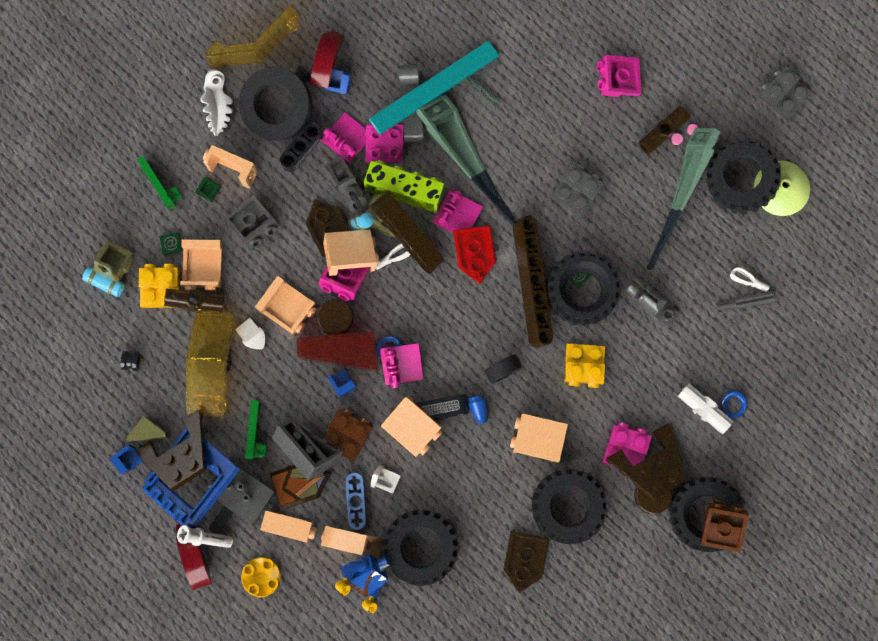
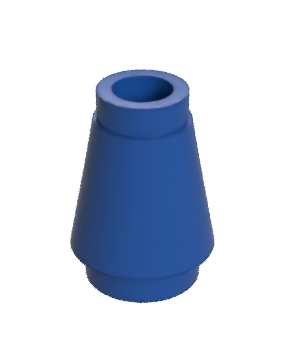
M483 394L469 397L468 405L477 424L487 422L486 398H484Z

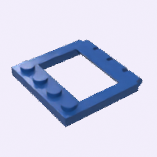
M187 427L170 449L190 437ZM204 438L203 446H205L206 466L218 478L195 508L191 507L175 491L171 490L153 470L144 482L146 484L143 487V491L177 520L180 525H186L190 528L192 526L196 527L240 471V468Z

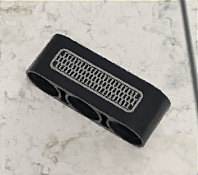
M307 124L282 153L280 163L285 171H295L320 142L322 132L318 124ZM312 130H316L318 132V134L314 137L308 135L309 132ZM301 144L306 146L303 151L296 150L297 146ZM287 159L294 160L292 165H285L284 163Z
M466 394L415 403L434 420L470 413Z

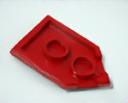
M488 225L453 230L458 268L480 284L496 263L491 227Z

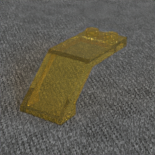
M289 5L255 43L223 46L216 40L204 53L208 65L211 68L262 63L289 33L295 32L298 28L299 21L296 10Z
M195 313L186 357V415H193L198 411L203 416L225 417L226 363L231 336L234 333V314Z

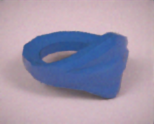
M394 335L385 336L377 344V355L381 358L380 348L383 343L393 342L395 346L404 345L402 339Z
M735 389L726 393L721 403L723 412L731 418L741 417L747 407L745 395ZM733 396L738 397L741 403L740 411L735 414L727 410V402Z

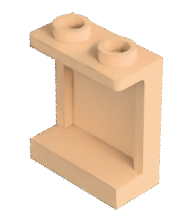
M211 145L210 150L207 149L204 153L203 160L210 172L213 173L217 163L240 172L239 179L242 185L246 188H251L258 174L254 163Z
M370 230L325 233L323 245L329 276L337 275L338 269L370 267V271H375L376 264H379V255L375 253L376 241L375 237H372Z
M182 240L183 272L180 285L186 291L204 288V291L214 292L216 288H221L223 243L220 240Z
M279 276L276 277L255 306L258 311L293 335L303 330L306 325L304 324L306 318H311L317 310L315 308L316 303L313 300L308 299L288 285Z
M408 395L381 427L415 457L419 454L423 456L430 448L428 443L432 439L436 441L443 433L440 430L443 425L438 424Z
M522 413L520 418H516L514 428L518 429L516 437L512 436L510 447L513 448V453L559 463L568 424Z

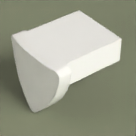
M251 318L235 329L243 339L242 342L245 346L252 349L264 348V331L261 327L258 328Z
M379 465L372 476L371 487L375 488L376 486L393 494L400 475L383 468L384 466Z

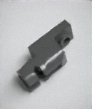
M340 156L325 164L351 212L358 213L354 200L351 197L352 193H354L365 209L368 202L343 157Z
M637 276L632 283L640 290L639 294L638 290L632 285L628 287L626 292L639 303L638 306L669 329L681 314L667 303L668 300L661 296L653 287Z

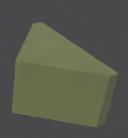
M143 416L126 437V442L132 443L169 438V435L148 417Z

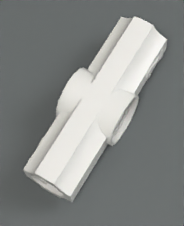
M688 383L679 393L678 397L693 409L694 414L700 415L702 417L701 420L707 421L721 434L728 430L734 422L718 409V405L712 399L703 396L691 384Z

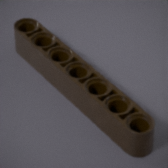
M525 216L514 222L513 234L528 339L532 347L540 348L549 345L553 341V332L537 223L532 216Z

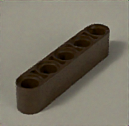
M384 192L371 205L373 211L420 267L428 274H432L444 261V258L389 193Z

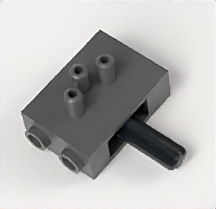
M240 468V471L216 500L224 506L210 525L209 530L212 533L219 534L233 512L251 525H254L276 492ZM213 479V480L211 481V483L209 484V486L207 487L208 490H209L210 487L213 485V483L216 481L215 479Z

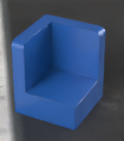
M334 69L333 79L325 90L347 94L350 88L352 72Z
M345 369L332 377L331 375L327 377L339 398L356 389Z
M127 445L109 458L122 475H125L143 461L136 454V450L132 445Z

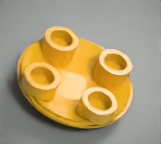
M259 557L251 560L243 567L241 580L244 589L250 595L266 597L274 593L278 588L281 573L274 561Z

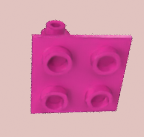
M344 112L330 129L327 128L324 131L325 135L321 141L350 163L366 145L365 128Z
M372 124L366 125V129H364V136H366V162H376V160L403 162L404 124H397L382 135L378 134Z
M449 190L432 223L453 233V230L472 228L483 206L461 196V192L457 190Z
M419 343L380 348L385 385L397 388L399 383L424 380Z

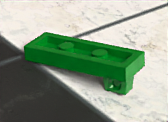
M142 156L137 159L169 210L176 207L174 203L182 197L178 189L174 186L165 190L145 157Z
M251 400L245 459L247 460L266 457L267 446L257 443L260 401Z

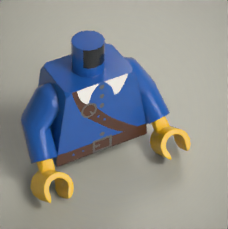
M367 554L341 567L343 580L336 582V589L344 596L350 592V587L365 598L369 596V598L362 602V607L366 611L374 613L377 610V604L374 603V599L378 597L382 585L388 581L386 569L392 566L391 560L387 556L377 560L372 555Z

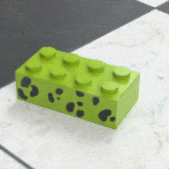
M370 161L364 180L365 191L377 195L387 192L396 201L435 213L438 212L444 193V183H441L440 179L435 177L428 179L423 177V174L414 171L409 173L399 166L389 167L383 161Z

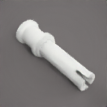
M186 525L181 526L177 533V539L182 544L189 542L194 546L207 544L230 548L233 544L231 536L204 532L201 528L192 529Z

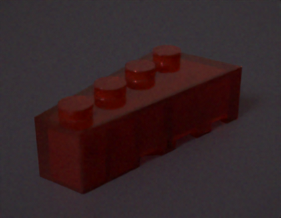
M374 331L296 337L299 359L377 372Z

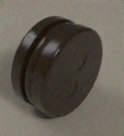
M332 299L320 306L317 313V321L320 328L326 334L340 336L351 328L353 313L347 303L342 300Z
M636 487L634 500L638 508L643 512L659 514L670 506L672 492L670 490L652 500Z

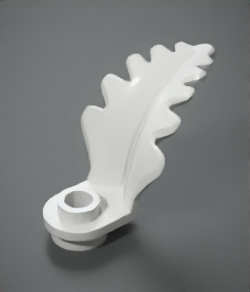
M217 69L207 72L204 83L205 93L200 98L202 103L207 104L203 111L210 113L206 120L211 121L208 123V127H212L210 131L213 132L214 136H218L220 132L224 131L222 128L227 127L225 121L229 122L231 120L226 114L233 112L227 106L232 104L233 100L223 92L224 75Z

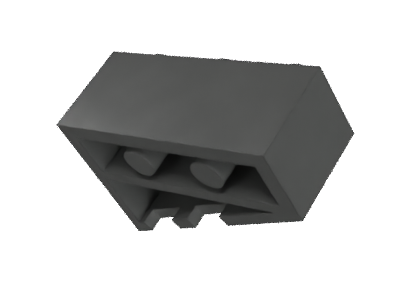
M292 417L277 426L272 439L309 481L336 465L343 451L339 448L336 450L327 444L328 441L326 439H320L312 433L313 431Z

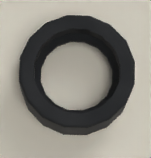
M513 354L488 367L484 372L490 383L494 384L519 371L523 366L517 354Z

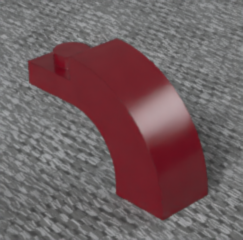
M326 31V33L322 34L313 63L310 84L325 88L329 87L333 79L336 59L345 35L335 31Z
M180 524L176 525L177 533L179 528L182 526ZM176 537L182 565L192 590L212 584L209 567L205 561L201 545L194 546L189 542L182 544Z

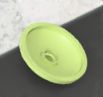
M778 161L781 166L779 190L776 192V197L768 202V206H762V208L774 215L788 216L801 210L807 203L810 196V182L805 172L796 164L788 161ZM761 170L755 178L754 188L760 183L762 177ZM782 183H787L788 188H784Z

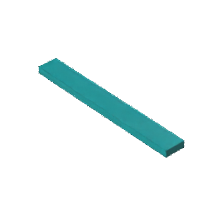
M489 41L485 42L369 119L370 123L378 134L382 135L415 113L418 108L435 100L497 59L499 54Z

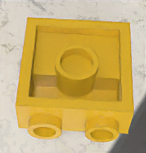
M145 264L144 268H139L140 307L170 308L164 306L165 290H180V270L178 267H175L174 264H163V268H156L154 264Z
M566 344L564 382H569L568 386L579 387L580 383L588 384L590 388H599V385H603L605 346Z

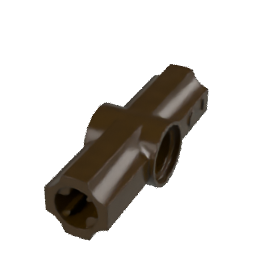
M677 107L639 141L638 144L641 149L650 155L662 143L669 140L672 134L691 118L688 111L684 107ZM660 128H667L669 132L663 133Z
M166 289L164 306L184 308L191 312L201 310L222 313L224 296L206 294L199 290L182 291ZM196 298L199 303L193 304L189 299Z

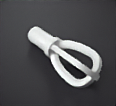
M399 244L388 255L379 260V264H376V269L378 270L387 264L405 259L410 254L407 251L400 256L391 258L397 251L404 248L402 244Z
M736 267L731 272L730 277L736 282L751 285L764 292L769 290V285L759 281L742 267ZM738 271L742 273L743 275L748 277L751 280V282L737 277L735 275V272Z

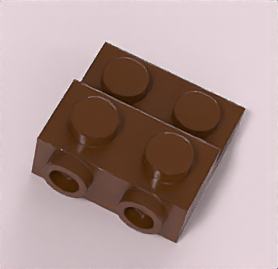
M343 408L341 411L338 409L323 438L328 441L327 444L336 450L338 448L341 449L343 457L355 462L373 428L369 426L371 422L362 417L359 420L352 417L354 413L350 410Z
M716 500L713 501V504L708 503L704 517L701 545L741 553L749 518L748 511L744 510L745 507L738 504L728 507L725 506L724 502Z

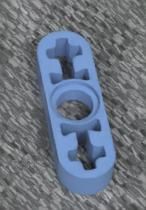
M351 473L346 478L348 523L352 529L360 530L366 524L364 481L360 474ZM353 476L360 480V483L357 484V490L361 489V493L349 494V490H353V485L349 484V480H352ZM353 496L361 498L362 503L360 506L353 507L350 500ZM362 508L363 513L358 512L359 518L363 519V523L356 527L355 523H352V519H355V513L351 514L350 510Z

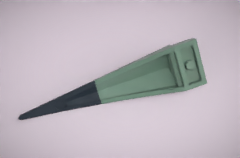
M446 94L418 108L416 113L427 126L426 130L513 226L514 222H516L484 168L457 108Z
M695 128L686 145L672 206L660 239L647 265L648 270H651L714 153L712 147L717 143L720 131L715 128Z

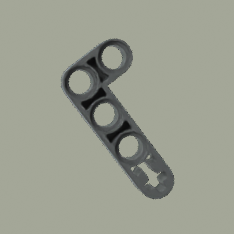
M417 64L398 66L401 97L419 86ZM415 112L403 120L405 143L424 141L422 120Z

